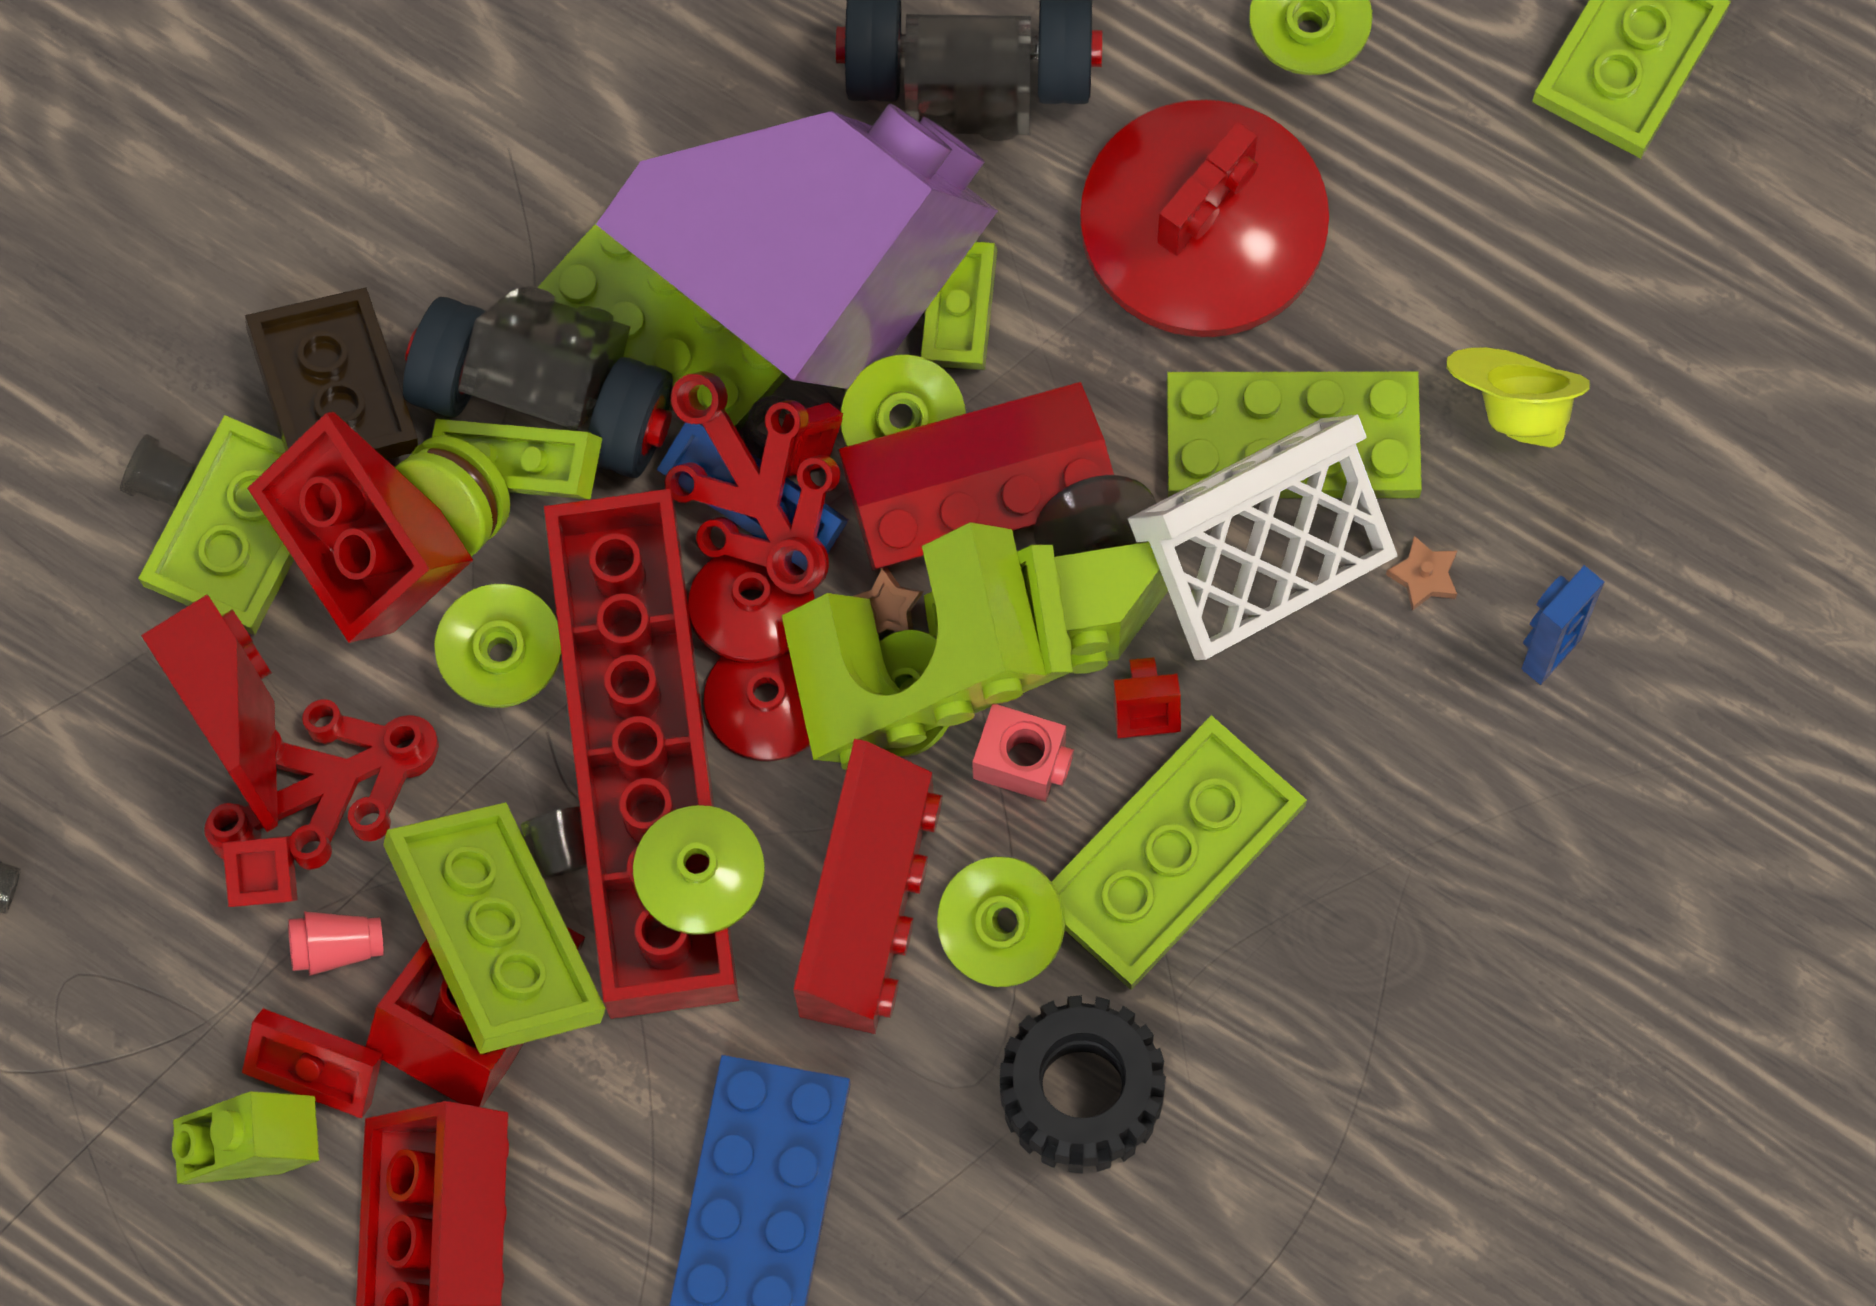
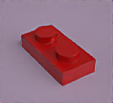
M262 1008L252 1021L242 1073L298 1095L315 1096L316 1102L362 1119L372 1104L383 1053Z

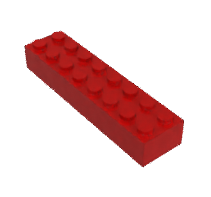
M671 488L544 506L604 1005L610 1019L739 1001L730 927L715 933L694 935L681 933L664 926L642 904L633 876L634 857L638 845L647 830L657 820L683 807L695 805L714 807L677 515ZM694 854L687 859L685 868L690 873L700 874L708 868L710 860L703 854Z

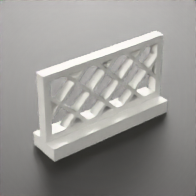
M1358 414L1322 418L1127 518L1136 542L1149 541L1195 660H1206L1398 556L1356 443L1367 438ZM1340 461L1347 480L1342 501L1321 492L1328 467ZM1308 478L1307 485L1300 482ZM1285 489L1303 496L1294 527L1273 517L1280 492ZM1260 503L1259 510L1252 507ZM1317 504L1338 513L1329 543L1308 534ZM1237 514L1255 521L1246 552L1224 543L1231 519ZM1352 520L1364 526L1373 551L1360 558L1344 551ZM1212 528L1210 536L1203 533L1204 531ZM1269 529L1290 538L1281 569L1260 559ZM1189 539L1206 547L1197 578L1184 573L1174 548ZM1304 546L1325 555L1318 580L1313 583L1296 576ZM1221 554L1242 564L1232 595L1211 585ZM1340 562L1345 564V566L1338 569ZM1256 571L1277 580L1270 606L1265 609L1247 602ZM1292 588H1295V589L1298 590V591H1296V592H1294L1293 594L1290 595V592H1291V589H1292ZM1207 597L1229 606L1221 632L1210 638L1201 618ZM1243 613L1250 616L1242 620Z

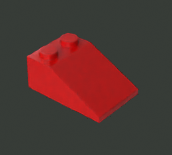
M335 412L325 413L247 488L348 643L394 633L473 561L441 510Z
M207 594L145 632L141 637L268 833L278 826L275 701L262 681L272 672L253 644V640L234 610L231 609L221 615Z
M567 927L579 952L584 943L585 936ZM427 939L377 1005L366 1043L367 1048L383 1053L382 1060L458 1103L483 1107L524 1045L522 1043L483 1054L479 1053Z

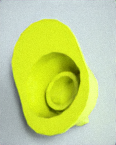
M1488 347L1466 348L1454 351L1447 357L1446 368L1453 377L1482 391L1491 427L1497 432L1506 434L1508 437L1523 443L1550 448L1560 445L1564 439L1566 426L1570 421L1574 398L1590 390L1589 380L1580 374L1558 370L1507 350Z

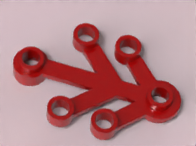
M706 371L681 377L675 383L671 392V404L674 412L686 423L702 424L736 484L708 477L700 465L688 462L677 465L668 471L665 478V488H671L673 500L686 503L696 500L757 518L769 539L766 540L739 533L738 527L733 521L725 517H717L704 522L699 527L696 535L699 549L709 557L728 555L765 566L773 583L787 593L805 594L816 589L826 578L829 568L826 548L817 538L826 493L832 491L838 485L840 469L838 464L826 455L808 458L799 465L797 482L801 487V493L791 525L780 506L794 438L804 433L808 426V413L805 407L795 400H785L773 404L767 410L765 426L768 434L759 469L725 410L728 394L722 380L715 374ZM701 385L706 386L712 394V403L708 408L702 406L697 398V391ZM782 409L790 411L794 417V426L791 431H786L779 423V414ZM814 464H818L825 470L826 482L823 486L816 485L811 479L810 472ZM682 472H687L694 480V488L690 494L683 491L679 485V476ZM714 526L720 528L725 534L726 542L723 548L715 546L711 540L710 534ZM795 550L802 552L807 558L808 565L805 572L796 570L792 564V555Z
M321 699L312 702L306 707L302 716L303 724L312 740L324 744L337 739L366 748V750L347 759L285 743L279 732L275 730L276 768L308 776L297 783L277 791L278 821L319 802L309 825L299 827L290 836L289 850L300 867L312 870L320 868L328 862L332 854V838L358 783L378 774L370 796L360 798L351 805L348 811V821L355 835L363 841H376L386 835L387 830L391 826L390 812L406 778L417 777L425 773L435 761L439 740L433 726L427 720L419 716L405 715L397 717L383 726L344 716L341 714L338 706L331 700ZM325 716L333 717L329 724L323 727L315 726L320 718ZM414 739L409 746L397 748L400 743ZM224 803L211 811L205 823L204 833L215 854L224 859L223 842L260 839V829L264 827L249 805L244 807L240 804ZM371 813L379 814L373 823L369 825L360 824V821L366 815ZM238 822L233 829L221 831L226 825ZM311 841L320 842L314 851L301 853L302 848Z

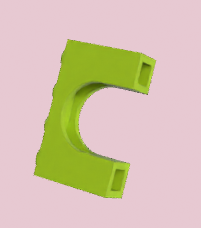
M970 522L922 546L937 611L938 633L935 649L927 668L914 684L903 691L896 686L886 669L870 599L826 593L782 615L813 760L839 762L842 769L847 770L854 738L868 741L885 750L917 745L926 740L927 731L937 726H953L967 722L974 718V709L987 703L999 704L1015 700L1023 695L1022 687L1047 676L1012 529Z

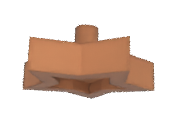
M1414 536L1408 559L1387 570L1386 575L1407 588L1412 611L1431 596L1456 599L1457 592L1449 576V570L1457 551L1433 552Z
M884 567L881 569L872 590L854 595L853 597L870 599L879 635L888 629L895 632L914 630L911 610L924 591L901 587L889 569Z

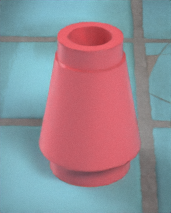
M304 911V918L288 919L292 971L308 970L309 976L368 960L371 957L383 956L384 954L380 917L367 918Z

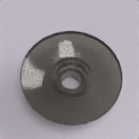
M1101 475L1078 481L1057 493L1044 506L1034 528L1036 545H1053L1055 557L1143 543L1136 542L1127 518L1156 504V500L1144 484L1125 476Z

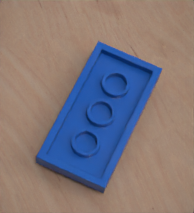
M721 1055L670 1306H807L851 1086L850 1078Z

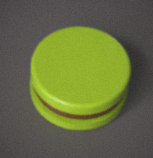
M449 436L429 438L419 444L408 458L395 467L441 510L470 556L476 554L489 539L502 529L510 514V495L503 476L495 464L482 451L466 441Z

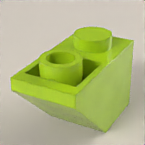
M249 1091L173 1120L172 1153L176 1160L177 1184L190 1185L279 1175L319 1161L315 1096Z

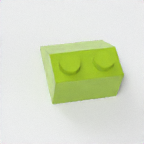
M1149 542L1055 557L1056 569L1061 578L1060 593L1066 630L1071 640L1072 673L1085 674L1096 672L1106 668L1108 661L1118 660L1168 592Z

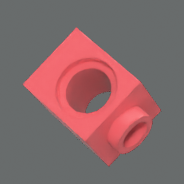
M992 704L972 761L973 779L1046 802L1052 783L1060 786L1064 785L1073 759L1074 749L1065 747L1066 726L1005 706ZM1030 743L1042 751L1043 757L1034 765L1020 766L1009 758L1008 753L1018 744Z

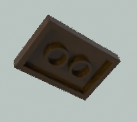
M367 287L245 315L246 330L285 451L328 412H335L385 459L411 454L416 449L418 437Z

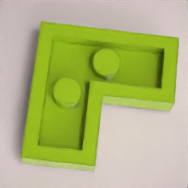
M975 242L927 307L921 357L936 363L940 367L985 370L997 260L995 243Z

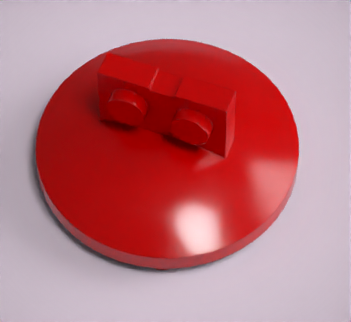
M1188 100L1158 107L1139 116L1119 130L1106 143L1090 168L1083 189L1080 210L1081 237L1088 263L1095 277L1111 298L1128 313L1155 328L1193 337H1219L1250 330L1266 323L1288 308L1309 285L1320 265L1329 225L1328 198L1324 182L1313 158L1300 141L1285 127L1265 114L1239 104L1217 100Z

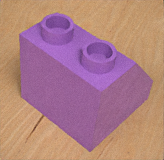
M888 104L873 126L829 111L640 161L596 225L792 380L848 389L866 366L880 358L895 353L998 210L967 187L985 163L977 153L930 119L923 117L918 122L901 109Z

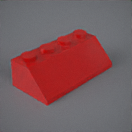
M1081 382L838 449L872 571L924 557L923 545L970 522L1012 529V532L1114 504L1121 500L1103 434Z
M854 738L793 990L800 1018L876 1034L879 1017L891 1018L894 1010L899 980L889 978L894 954L906 956L914 918L904 916L909 892L921 893L928 856L918 854L924 831L935 833L943 795L933 793V775L931 771L860 739Z
M443 1101L365 1118L356 1306H501L504 1285V1224L507 1217L505 1191L506 1164L509 1154L508 1112Z

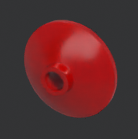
M723 555L710 560L696 575L689 592V617L699 639L713 652L738 662H764L776 659L789 652L782 615L814 600L815 595L813 590L805 594L787 593L773 583L765 566ZM792 562L796 570L804 572L802 568ZM749 589L759 590L763 593L761 597L755 600H747L740 595L741 592Z
M790 652L776 659L758 663L738 662L725 657H721L717 661L705 685L704 708L710 728L725 747L747 759L779 761L792 757L810 746ZM765 683L773 684L779 690L777 696L768 702L760 701L754 695L757 687Z

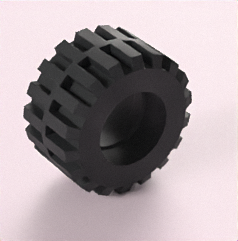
M1082 995L1067 996V1004L1056 1007L1054 1000L1040 1007V1015L1034 1019L1028 1015L1019 1024L1018 1034L1015 1038L1010 1036L1004 1049L1005 1057L1000 1066L1001 1107L1004 1108L1005 1121L1011 1133L1015 1131L1019 1136V1144L1029 1154L1033 1150L1042 1156L1041 1162L1055 1168L1058 1162L1069 1165L1068 1172L1083 1173L1084 1166L1096 1165L1097 1172L1111 1168V1161L1121 1157L1124 1162L1133 1156L1136 1152V1147L1141 1142L1146 1143L1150 1138L1155 1122L1160 1118L1166 1081L1161 1048H1155L1153 1044L1154 1034L1146 1024L1140 1027L1134 1022L1135 1013L1125 1006L1121 1008L1120 1012L1109 1008V999L1096 996L1095 1004L1082 1003ZM1074 1052H1089L1103 1057L1115 1067L1121 1077L1122 1089L1118 1101L1104 1113L1088 1118L1073 1117L1060 1112L1047 1100L1043 1090L1044 1074L1054 1061Z

